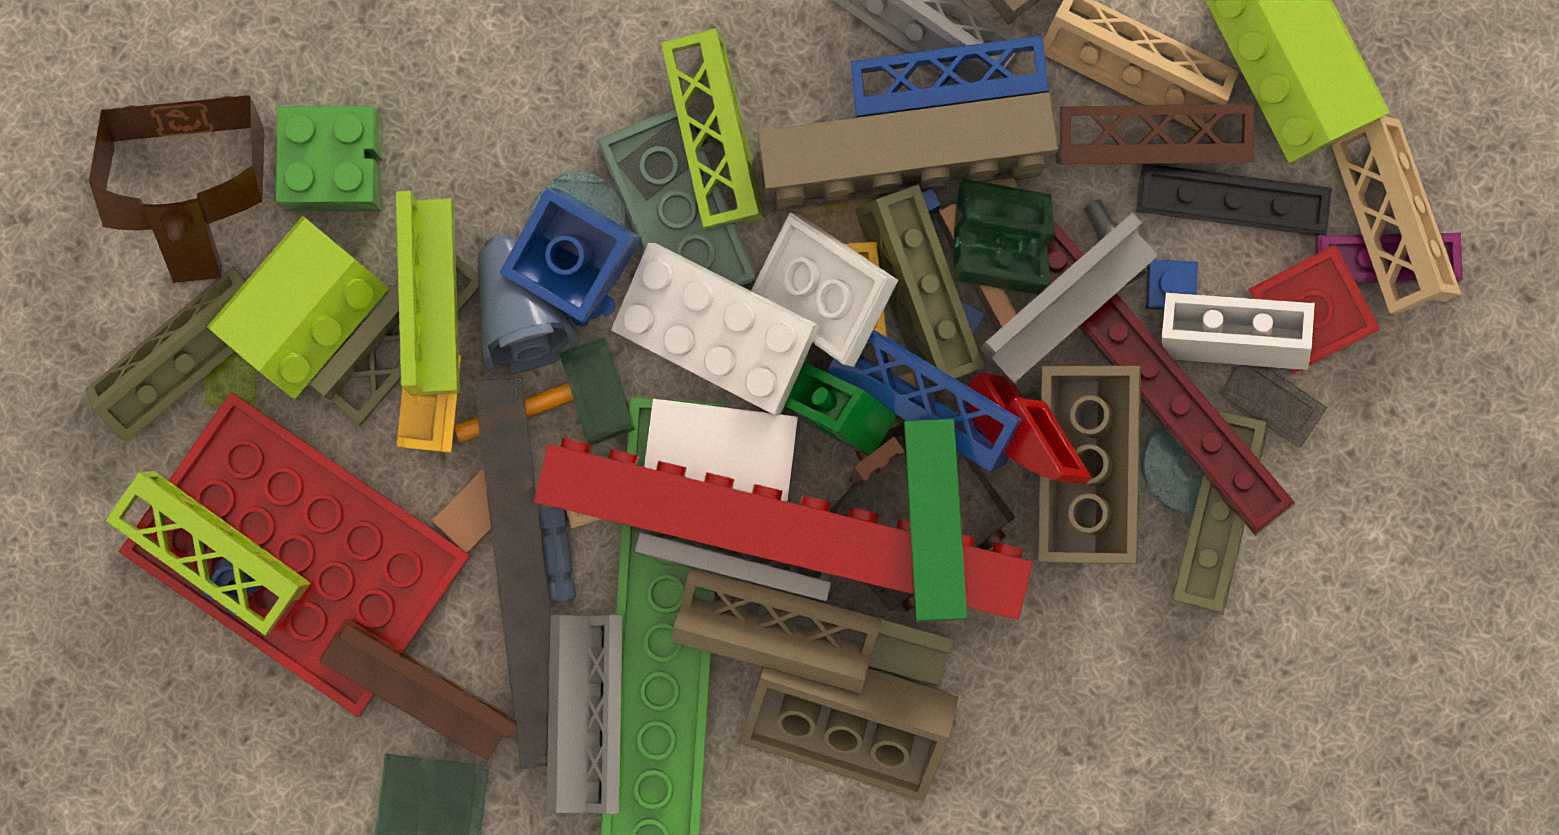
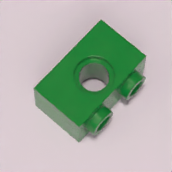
M806 362L803 363L784 406L812 428L867 456L877 450L897 418L894 413L864 390Z

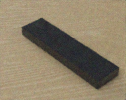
M1142 164L1136 212L1314 236L1327 235L1332 188Z

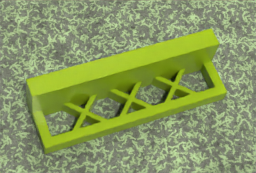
M714 28L661 42L703 228L708 229L743 220L746 224L765 220L724 38ZM701 46L704 63L693 79L678 70L675 52ZM706 74L710 89L701 84ZM681 79L690 84L685 94ZM697 89L712 97L715 107L704 125L691 118L687 109V105ZM717 120L721 135L711 130ZM691 125L701 130L695 140ZM707 135L723 143L725 155L715 172L700 163L697 153ZM727 166L729 168L731 181L722 176ZM702 171L712 176L706 186ZM720 181L734 190L738 209L712 215L708 197L717 182Z
M411 190L396 191L401 387L411 396L460 393L454 202L451 198L417 200Z
M155 471L138 472L105 520L264 635H268L289 604L292 601L299 600L311 584ZM138 496L153 507L156 527L140 530L124 518ZM164 515L176 524L166 525ZM183 528L192 534L196 555L179 558L172 553L169 547L167 530ZM157 532L158 542L147 534ZM204 544L215 552L205 554ZM224 557L231 562L236 584L220 587L211 581L206 559ZM197 561L198 571L187 564V562ZM243 572L256 581L245 582ZM263 585L279 597L265 619L250 609L246 588ZM237 590L238 599L226 591Z

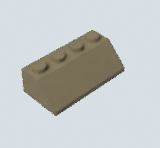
M1042 366L1041 401L1047 403L1092 478L1086 484L1054 481L1040 475L1038 562L1049 564H1138L1141 366Z
M763 667L739 743L924 801L950 739L959 697L870 668L867 670L865 683L861 694Z

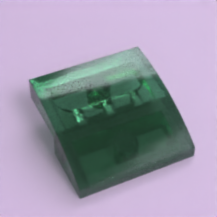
M963 178L959 185L955 213L953 245L954 280L1036 295L1043 292L1051 284L1047 244L1055 236L1051 194Z
M385 753L375 835H481L489 765Z

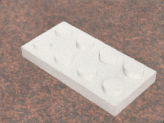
M648 243L611 331L776 415L781 414L820 326L656 243Z

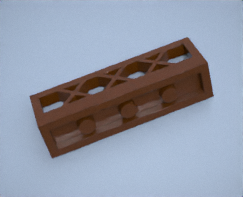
M1254 104L1060 106V144H1057L1056 164L1254 162ZM1214 114L1205 124L1196 116ZM1224 114H1242L1241 142L1223 143L1210 128ZM1118 115L1109 125L1100 117ZM1128 115H1138L1152 129L1139 143L1127 144L1114 131ZM1148 115L1166 116L1156 125ZM1175 115H1186L1199 128L1186 143H1174L1162 131V128ZM1071 116H1091L1103 131L1091 144H1071ZM1205 134L1213 143L1196 142ZM1109 135L1117 144L1100 143ZM1158 135L1165 143L1149 142Z
M346 617L319 658V662L487 761L502 737L510 738L517 727L513 717Z

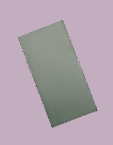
M676 108L596 140L632 228L636 234L642 237L639 244L643 254L648 243H656L742 287L756 281L757 275L735 223L732 222L704 229L702 226ZM691 125L695 140L698 135L694 126ZM701 145L697 152L699 161L712 170ZM702 171L706 186L712 176ZM717 182L708 197L712 215L729 211Z

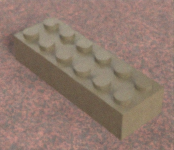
M1050 92L758 131V153L765 204H776L777 211L800 209L805 207L804 200L823 198L825 205L842 204L852 201V194L869 191L871 192V198L877 199L898 192L899 187L918 184L921 192H925L931 188L934 191L947 188L946 181L965 179L967 185L994 181V175L1012 173L1015 180L1034 178L1041 175V169L1049 166L1058 151Z

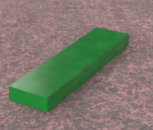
M954 419L904 421L915 622L966 620L967 608Z

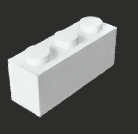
M1166 293L1162 347L1173 360L1308 370L1312 347L1315 303Z

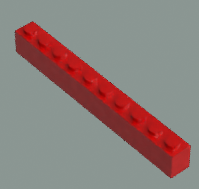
M562 437L560 447L551 444L547 446L534 498L536 503L914 594L909 521L898 519L896 528L877 524L879 516L877 513L850 507L847 517L829 512L831 502L803 495L800 505L781 501L782 490L754 484L752 493L733 489L735 481L733 478L706 472L703 482L685 477L687 467L658 461L656 470L637 466L638 455L610 449L608 458L589 454L591 444ZM962 534L966 607L1019 620L1033 561L1021 559L1023 549L994 542L992 551L973 547L975 537Z

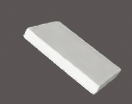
M790 212L751 291L819 325L820 327L813 343L843 365L854 367L898 280L803 216Z
M653 399L644 467L656 470L658 461L687 467L685 477L703 482L706 472L735 479L733 489L752 493L754 484L782 490L781 501L787 502L798 417Z

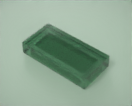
M605 337L559 353L587 443L594 445L636 430L609 344Z

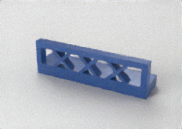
M1042 35L851 61L856 118L1049 92ZM1034 51L1036 74L1015 76L1003 67L1014 53ZM1001 55V56L997 59V61H995V60H993L991 57H989V56ZM979 58L991 67L983 78L976 82L967 83L955 74L966 59ZM953 61L948 68L942 64ZM930 64L942 73L941 77L931 88L919 89L907 80L915 69L921 65ZM899 68H905L900 74L894 70ZM884 71L895 80L884 94L865 96L863 73ZM997 73L1004 77L999 79H993ZM949 80H952L954 83H956L954 85L945 86V84ZM901 86L908 89V91L897 92Z
M874 329L868 342L874 345L879 365L860 354L854 367L843 365L835 358L833 359L827 372L864 390L887 409L906 421L954 419L956 451L987 471L992 472L1006 465L1009 457L1004 452L1022 421L1016 415ZM887 354L891 355L897 360L889 362ZM905 364L914 369L920 390L894 375L891 367ZM928 379L932 380L938 385L930 387ZM946 389L955 394L961 415L935 400L931 392ZM969 404L973 405L979 410L971 412ZM987 414L1004 424L995 444H992L974 425V417Z

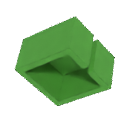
M277 106L276 203L286 212L381 211L382 169L375 160L382 159V117L374 106ZM365 151L371 159H365Z

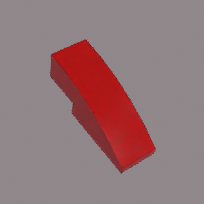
M979 373L967 385L969 388L1022 419L1004 452L1009 458L1032 472L1054 481L1086 484L1092 478L1045 401L1024 399L1015 384L1011 385L1004 376ZM969 404L971 412L979 410L978 408ZM987 414L974 417V425L992 444H995L1004 424Z

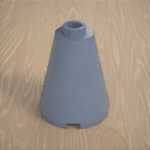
M506 234L487 240L485 247L478 253L481 346L485 368L490 372L498 373L496 365H508L510 374L544 367L562 359L560 350L570 343L571 350L573 351L577 347L578 336L564 311L499 273L518 240Z

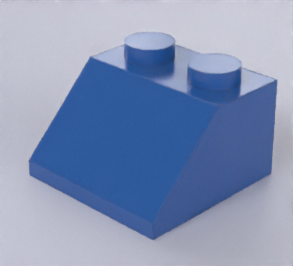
M546 187L499 273L583 323L617 282L642 237L563 190Z

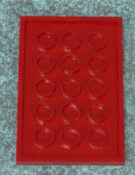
M230 392L168 481L308 580L311 584L299 600L292 601L268 635H264L236 614L229 613L226 607L215 599H208L200 588L129 537L118 551L356 717H361L375 694L319 662V658L345 617L405 652L471 557L470 554L232 392ZM152 506L149 507L136 527L140 530L156 527ZM164 515L166 525L176 524ZM183 528L167 530L169 547L172 553L179 558L196 555L192 534ZM157 532L147 534L158 542ZM204 544L205 554L215 552ZM224 557L206 559L210 579L213 573L219 569V562ZM197 561L187 562V564L198 571ZM234 580L230 581L229 585L236 584ZM262 585L259 590L253 591L248 598L249 607L265 619L279 597Z

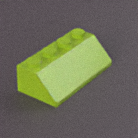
M1205 0L1289 164L1307 159L1391 113L1332 0Z

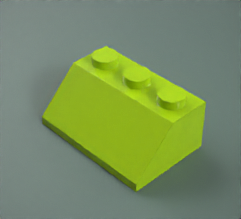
M302 216L207 327L257 371L295 400L390 288Z

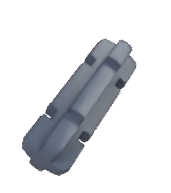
M556 507L545 508L539 511L538 518L540 530H544L545 535L541 537L546 575L551 578V582L547 583L549 598L552 602L570 601L575 599L576 590L574 579H570L569 574L573 572L568 534H564L563 527H567L565 511Z

